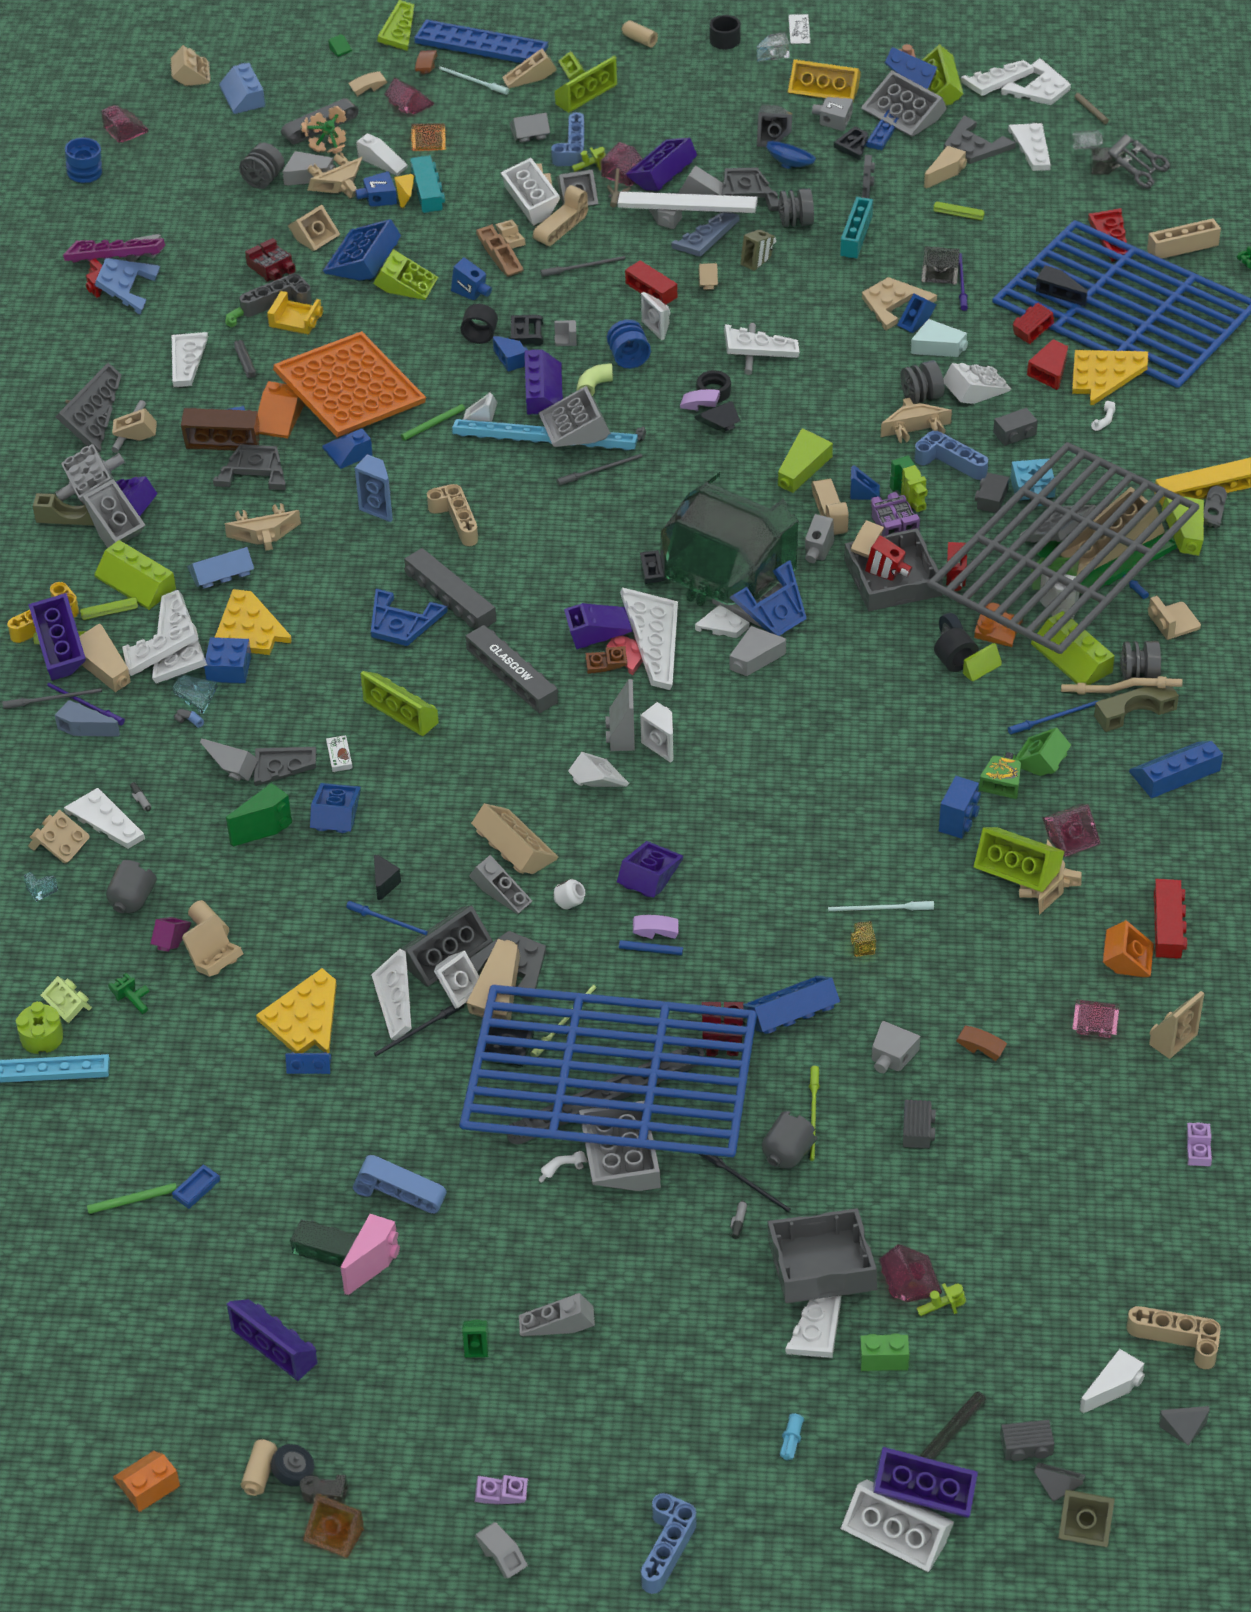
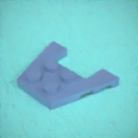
M106 258L95 285L112 297L117 296L123 300L122 303L124 305L132 306L135 308V312L141 314L146 299L129 292L137 275L155 281L160 266Z

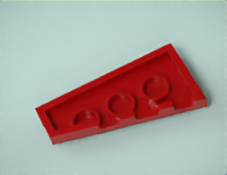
M1121 208L1088 214V221L1092 228L1127 243ZM1099 239L1102 246L1122 255L1127 252V250ZM1109 257L1110 260H1111V262H1112V261H1117V260H1115V259Z

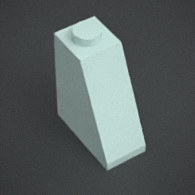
M928 319L912 338L911 353L958 357L968 346V341H966L967 333Z

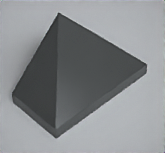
M1209 1406L1161 1410L1159 1426L1186 1445H1189L1207 1424Z
M1040 1462L1037 1463L1034 1471L1052 1501L1064 1496L1065 1490H1074L1081 1486L1085 1480V1474Z

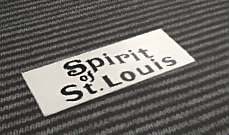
M808 14L789 15L790 43H810Z

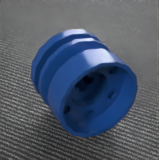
M76 138L66 144L67 176L71 180L80 183L97 180L102 174L101 148L99 143L90 138Z
M623 320L617 322L609 329L606 336L607 343L619 366L631 369L639 367L646 362L650 356L651 347L645 337L643 328L638 322Z

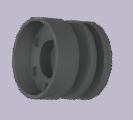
M259 143L240 162V174L252 187L258 189L266 188L283 170L285 165L284 158L278 149L271 144Z
M810 188L798 189L797 197H794L793 191L789 190L788 198L785 190L780 191L778 211L783 228L789 226V219L791 226L795 227L796 218H799L801 226L813 225L814 205Z
M934 360L921 363L919 367L913 365L902 368L900 376L902 390L905 398H910L913 404L925 402L926 399L933 400L943 397L944 380L941 370Z
M1129 641L1123 642L1120 654V670L1123 681L1131 679V674L1133 678H1139L1140 674H1143V678H1158L1161 675L1159 641H1145L1142 650H1140L1137 641L1133 642L1132 650Z

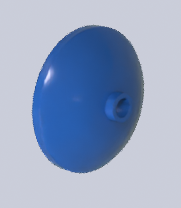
M777 141L767 142L766 147L774 159L781 162V166L791 169V167L808 166L816 160L809 152L793 145Z

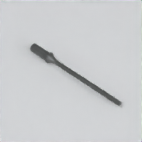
M625 256L569 267L557 266L540 270L541 277L555 274L560 275V273L567 270L625 260Z
M642 454L582 473L573 472V474L557 478L556 481L558 486L578 481L582 476L641 458Z
M102 688L34 699L22 697L21 699L2 701L3 709L25 707L34 702L102 692Z

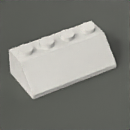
M532 158L501 172L505 188L533 226L546 220L551 215L560 196Z
M866 1479L857 1485L841 1529L929 1572L946 1544L954 1521L921 1505L873 1493V1482Z

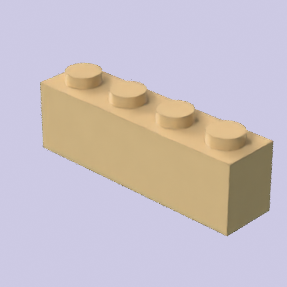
M1208 219L1149 233L1147 251L1163 259L1218 246L1221 228L1214 219Z

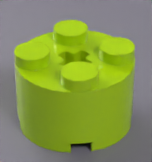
M34 1002L16 1018L19 1038L22 1047L26 1051L33 1054H39L41 1051L48 1053L58 1048L62 1043L63 1028L60 1015L52 1006L42 1002Z

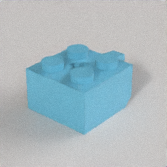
M1049 459L1012 462L1011 482L1014 494ZM1052 468L1030 491L1037 494L1042 491L1054 478ZM1056 487L1045 498L1055 497ZM1023 496L1020 500H1029V498Z

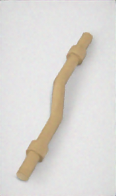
M1158 676V678H1131L1112 685L1062 684L1061 692H1077V694L1086 695V693H1113L1132 686L1182 687L1183 679H1167V677Z

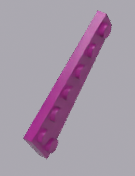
M164 238L131 239L126 243L123 240H116L112 243H109V240H102L100 243H95L94 240L76 241L63 254L65 261L78 262L83 259L90 261L95 258L106 259L114 256H119V258H124L128 255L141 256L145 253L155 255L160 253L165 246Z

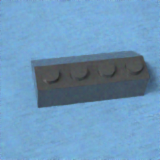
M470 905L459 908L428 929L427 935L421 934L402 947L401 950L406 951L407 970L427 987L438 980L434 972L435 967L447 957L465 951L470 958L493 942L475 909Z

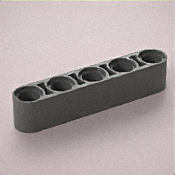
M344 98L285 124L281 129V134L290 143L298 144L323 133L320 130L316 133L314 129H308L309 134L305 137L301 126L306 118H308L309 125L310 117L315 116L316 113H321L323 118L329 121L331 120L329 118V109L338 106L345 112V122H348L358 115L359 109L350 100ZM334 122V125H335V127H336V126H339V125H341V124H343V123H345V122H340V123Z

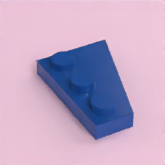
M894 47L891 48L885 64L891 70L926 89L929 88L937 69L936 66Z

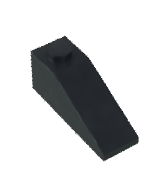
M1044 266L1036 279V292L1081 306L1087 305L1088 291L1062 270Z

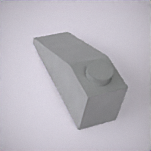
M201 739L200 743L221 768L229 773V778L240 781V779L249 781L258 761L255 756L245 750Z

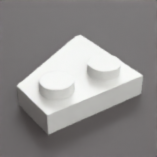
M719 605L695 624V630L699 632L702 629L713 630V634L737 638L749 629V622Z

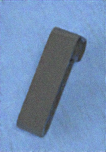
M290 274L246 292L239 298L240 308L244 312L243 316L251 317L270 309L281 291L288 293V301L293 300L294 302L310 305L312 303L310 285L299 274Z

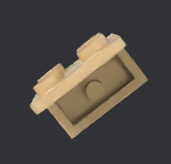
M1158 596L1150 598L1148 615L1167 640L1200 629V622L1184 602L1165 606Z
M58 810L53 817L49 815L43 821L44 827L41 830L37 828L30 836L32 841L28 847L35 851L42 844L60 861L68 863L89 839V834L61 810Z
M215 915L198 924L182 937L196 970L209 977L218 974L222 968L236 962L237 958L243 955L241 947L229 942L219 918Z

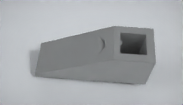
M491 855L476 866L469 875L483 892L516 914H519L532 902L529 896Z
M580 1293L519 1315L521 1336L576 1333L595 1326L593 1305Z

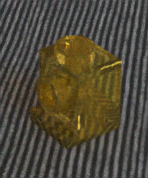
M871 921L854 923V932H851L854 957L875 954L876 938Z

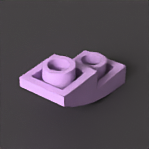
M697 390L686 393L683 396L680 408L698 411L700 405L716 407L720 397V390Z
M659 915L634 916L633 933L653 939L655 933L676 939L678 935V919Z
M1187 1123L1188 1165L1211 1166L1210 1124Z
M504 1475L502 1480L478 1476L475 1502L488 1504L524 1503L526 1501L528 1479Z

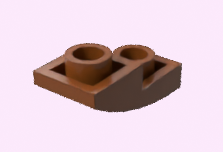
M437 50L420 51L415 71H420L422 74L430 73L435 67L434 60L437 58Z
M625 646L606 647L605 652L586 653L587 674L610 671L626 666Z
M966 1025L956 1039V1042L973 1054L979 1049L994 1061H997L1007 1045L1005 1041L991 1033Z

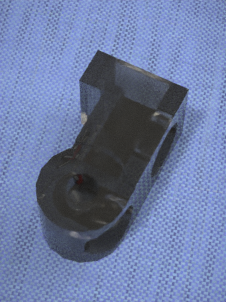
M337 1474L335 1480L319 1479L315 1475H308L301 1480L300 1489L305 1502L344 1508L349 1487L346 1475Z

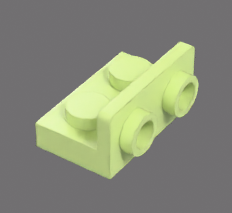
M57 976L41 996L69 1023L83 1007L87 1010H90L92 1007L87 1003L89 998L81 991L77 992L75 990L77 986L68 978L63 980Z

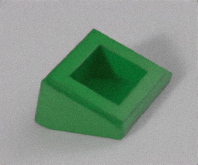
M342 34L329 39V49L338 57L352 51Z

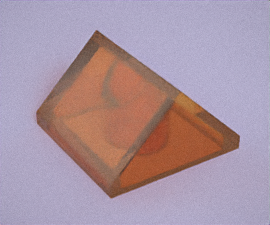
M445 123L411 124L412 151L446 150Z
M316 1494L303 1541L345 1558L349 1557L364 1530L362 1511Z

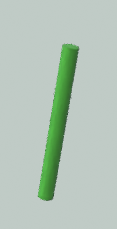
M460 404L401 434L402 440L405 441L465 411L464 405Z
M176 1183L87 1205L88 1213L92 1214L173 1193L177 1189Z

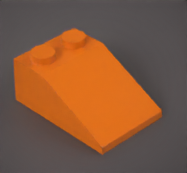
M268 381L258 409L259 434L289 438L305 403L287 384Z

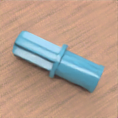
M790 1414L786 1431L782 1434L784 1440L780 1456L784 1460H792L794 1458L797 1443L801 1441L800 1432L804 1418L799 1414Z

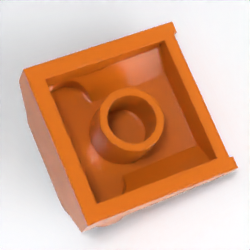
M989 603L986 608L995 611L1000 605ZM1004 612L1001 616L1011 620L1015 615ZM980 614L974 638L1012 647L1017 632Z

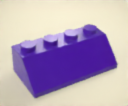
M691 138L667 139L629 170L626 173L627 177L646 191L661 190L665 183L671 181L673 176L682 172L683 168L691 164L692 160L698 156Z
M525 350L527 415L539 414V412L563 399L561 362L544 350Z
M67 593L28 604L51 680L70 676L86 661V657Z
M249 1299L229 1301L227 1303L231 1330L295 1380L299 1381L318 1363L316 1348L310 1342H304L300 1339L293 1329L289 1330L283 1326L277 1317L270 1316L260 1304H255Z
M883 1447L877 1460L873 1479V1493L969 1518L978 1472Z

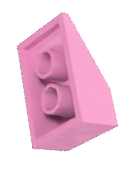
M369 1214L341 1265L344 1294H351L387 1268L392 1259L398 1256L400 1246L397 1241L398 1232H396L395 1221Z

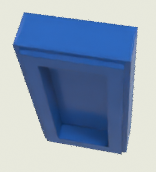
M203 1164L172 1193L173 1198L190 1209L220 1181V1176Z

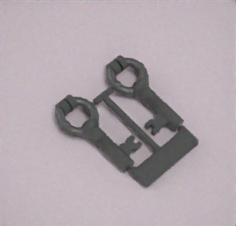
M1127 134L1108 151L1113 158L1117 159L1116 162L1134 176L1136 183L1143 188L1150 189L1154 185L1151 174L1155 170L1166 172L1170 168L1166 157L1152 153L1139 141H1134ZM1130 143H1133L1132 146H1134L1135 148H1133L1130 152L1126 149V147ZM1122 151L1127 153L1125 158H1122L1121 156L1118 157V155ZM1138 152H1141L1150 159L1153 166L1152 169L1136 157ZM1133 158L1150 172L1137 170L1128 162ZM1161 159L1165 164L1160 167L1155 161ZM1141 175L1148 178V181L1146 183H1142V181L1139 180Z

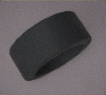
M706 371L697 379V390H720V397L717 402L720 403L730 397L731 379L722 371ZM709 384H718L723 387L719 389H708L705 386Z

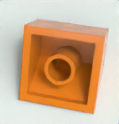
M1127 920L1106 930L1103 963L1116 974L1149 977L1151 976L1154 943Z
M156 1451L149 1453L113 1476L116 1483L139 1512L180 1487L177 1470L164 1454Z

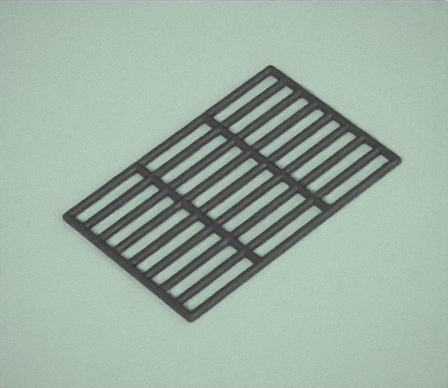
M1066 442L928 581L927 585L929 588L1046 648L1062 654L1199 509V504ZM1068 451L1076 454L1039 494L1030 491ZM1084 458L1092 462L1054 502L1045 498ZM1099 466L1108 469L1070 510L1061 506ZM1115 473L1124 477L1086 517L1078 514L1079 510ZM1131 481L1140 485L1102 525L1093 521ZM1147 489L1156 492L1118 533L1109 529ZM1023 496L1032 500L993 540L985 537L993 526ZM1163 496L1173 500L1134 541L1125 537ZM1039 504L1048 507L1009 548L1000 544ZM1179 504L1189 508L1151 549L1141 545ZM1055 511L1064 515L1025 556L1016 552ZM1071 519L1080 523L1041 564L1032 560ZM1087 527L1096 531L1057 572L1048 568ZM1102 535L1112 539L1073 580L1064 576ZM978 542L986 546L947 587L938 583ZM1119 543L1128 546L1090 588L1080 584ZM993 550L1002 554L963 595L954 592ZM1135 551L1144 554L1106 596L1097 593L1100 587ZM1009 558L1018 562L979 603L970 600ZM1025 566L1034 569L995 611L986 608ZM1041 574L1050 577L1043 587L1011 620L1001 616ZM1057 582L1067 586L1027 628L1018 624ZM1074 590L1083 594L1044 636L1034 632ZM1090 598L1099 602L1060 645L1050 641Z

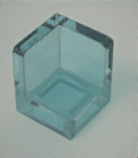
M32 872L24 875L26 888L36 902L58 891L54 875L45 876L39 880L35 878Z

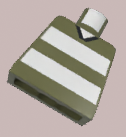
M756 230L745 234L740 264L753 271L758 269L770 259L773 245L776 243L775 236L763 230Z

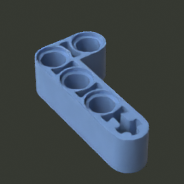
M575 112L569 115L568 143H557L552 146V164L555 166H573L583 161L581 152L584 151V115L582 113Z
M939 431L929 432L915 445V462L919 465H928L937 458L974 479L981 480L987 475L988 458Z
M369 1155L365 1158L353 1185V1190L361 1196L368 1197L374 1189H377L429 1213H437L447 1192L440 1184L374 1155Z
M665 1493L656 1495L652 1501L653 1519L657 1524L664 1526V1529L641 1569L642 1588L650 1594H655L662 1590L696 1528V1509L694 1506ZM671 1537H678V1539H676V1540H673V1539H670V1538H671ZM663 1556L668 1557L667 1559H660Z

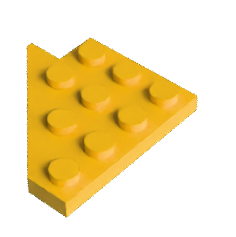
M1075 350L1072 394H1091L1090 405L1096 404L1148 369V351Z
M232 590L215 638L249 639L251 653L265 655L271 654L275 642H292L291 635L252 591Z
M321 968L256 1015L257 1021L294 1053H304L314 1045L323 1052L330 1053L337 987L336 979Z

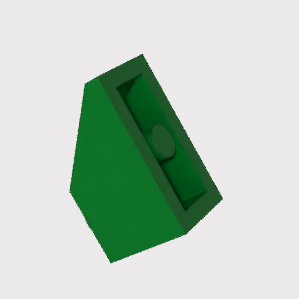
M478 1319L464 1321L462 1335L465 1358L488 1357V1321Z

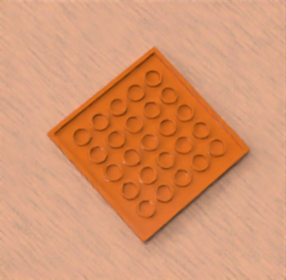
M362 331L281 361L273 366L274 372L336 437L423 404L426 401V397Z

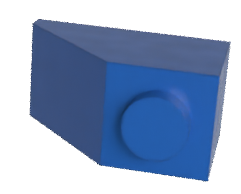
M913 293L898 326L914 333L930 318L937 304Z
M499 336L493 337V350L508 372L525 367V350L528 349L523 347L520 341Z

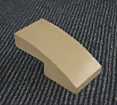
M373 72L356 78L349 85L355 94L359 96L369 88H372L373 91L386 84L387 81L381 72Z
M513 220L496 224L499 234H501L505 243H509L511 248L525 245V238L519 233L518 226Z
M866 520L851 547V552L868 558L872 545L882 534L884 527Z

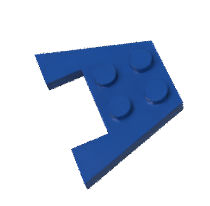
M790 560L773 570L783 588L757 603L747 587L729 597L767 632L778 636L807 619Z
M376 589L371 637L408 646L448 612L447 606L429 602L423 614L389 607L394 599L392 592Z

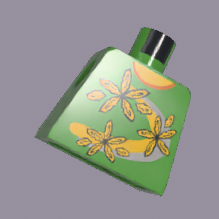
M1006 752L1003 757L992 756L980 776L979 791L1017 799L1021 762L1015 760V755L1010 752Z

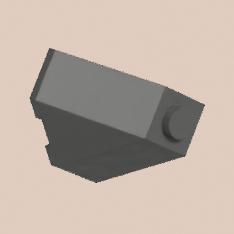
M762 104L758 112L757 146L766 147L767 142H780L792 131V113L779 105Z

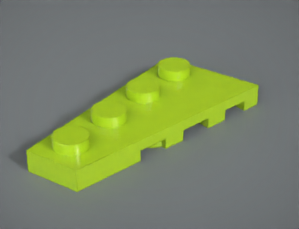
M401 0L398 1L380 31L377 42L408 51L414 4Z

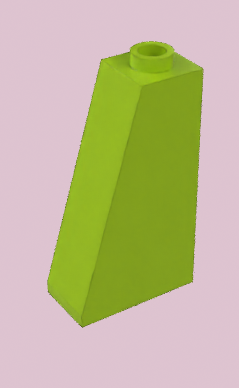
M802 428L778 471V486L794 493L832 458L833 443Z
M1165 497L1164 503H1163V506H1162V511H1163L1173 500H1171V499ZM1185 497L1199 504V509L1179 529L1173 538L1180 553L1199 556L1204 541V500ZM1179 504L1166 518L1169 528L1189 508Z

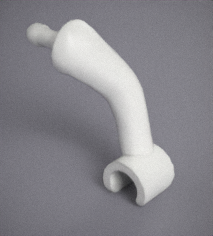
M1105 402L1104 411L1107 412L1106 416L1101 420L1096 419L1092 422L1091 427L1093 430L1099 431L1111 423L1113 413H1115L1114 402Z
M578 1151L573 1155L553 1158L542 1167L541 1172L543 1175L539 1178V1181L544 1182L546 1177H552L559 1166L564 1164H575L577 1169H582V1162H588L585 1153Z

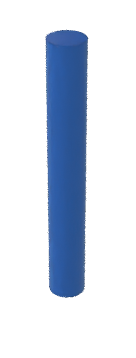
M624 940L619 942V949L683 955V947Z

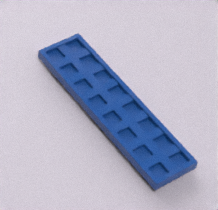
M427 19L414 37L417 44L519 63L524 62L543 48L546 52L548 48V42Z

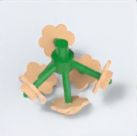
M338 106L329 109V118L331 119L329 121H326V118H323L321 113H316L315 116L310 117L309 125L308 118L305 119V122H302L301 129L302 133H305V137L309 134L308 129H314L316 133L319 130L323 132L319 139L313 137V139L310 138L308 140L310 142L309 146L314 151L325 152V144L322 142L325 135L330 136L328 142L334 146V148L327 151L328 153L339 154V152L343 151L342 148L345 147V144H339L346 141V132L339 127H335L334 122H345L346 117L344 116L345 112Z

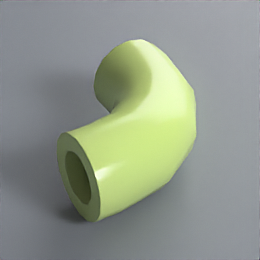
M612 363L596 365L587 369L579 377L577 391L587 386L593 396L596 385L603 382H613Z

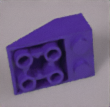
M146 476L115 481L139 516H141L157 495V492Z
M581 603L564 609L576 649L585 648L589 645L632 632L625 607Z

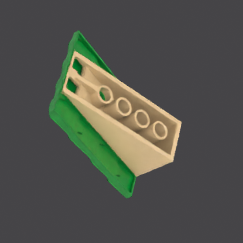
M1132 487L1127 489L1093 521L1102 525L1135 489ZM1141 495L1109 529L1118 533L1148 500ZM1154 506L1125 537L1134 541L1159 515L1156 507ZM1162 523L1141 545L1150 549L1165 534ZM1087 527L1058 558L1071 557L1096 531ZM1102 535L1079 559L1077 575L1112 540L1111 538ZM1171 538L1149 562L1154 559L1158 560L1176 549L1177 544L1175 540ZM1049 541L1036 556L1039 559L1047 558L1062 541ZM1119 543L1080 584L1090 588L1128 546ZM1135 551L1100 588L1110 585L1126 575L1144 554Z

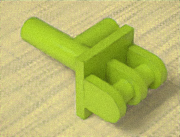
M604 147L594 150L590 148L591 158L588 157L587 151H582L581 157L583 161L573 165V171H579L594 163L599 171L602 170L601 167L608 164Z
M945 1283L942 1284L945 1294L943 1297H940L938 1291H932L930 1293L931 1302L916 1308L919 1316L921 1317L948 1304L953 1313L956 1314V1308L966 1302L962 1285L954 1284L947 1287Z

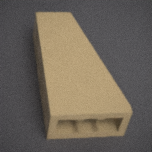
M101 624L94 626L79 636L86 657V661L82 664L84 668L114 692L131 682L128 667Z
M497 940L467 1001L469 1013L483 1017L491 985L516 987L520 953L518 945L510 940ZM497 994L495 1002L513 1003L514 995ZM493 1010L492 1018L511 1020L512 1012Z

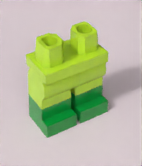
M909 455L892 460L890 488L892 491L898 490L901 495H904L910 507L916 512L925 510L927 506L925 497L928 493L926 478L924 476L921 477L920 471Z

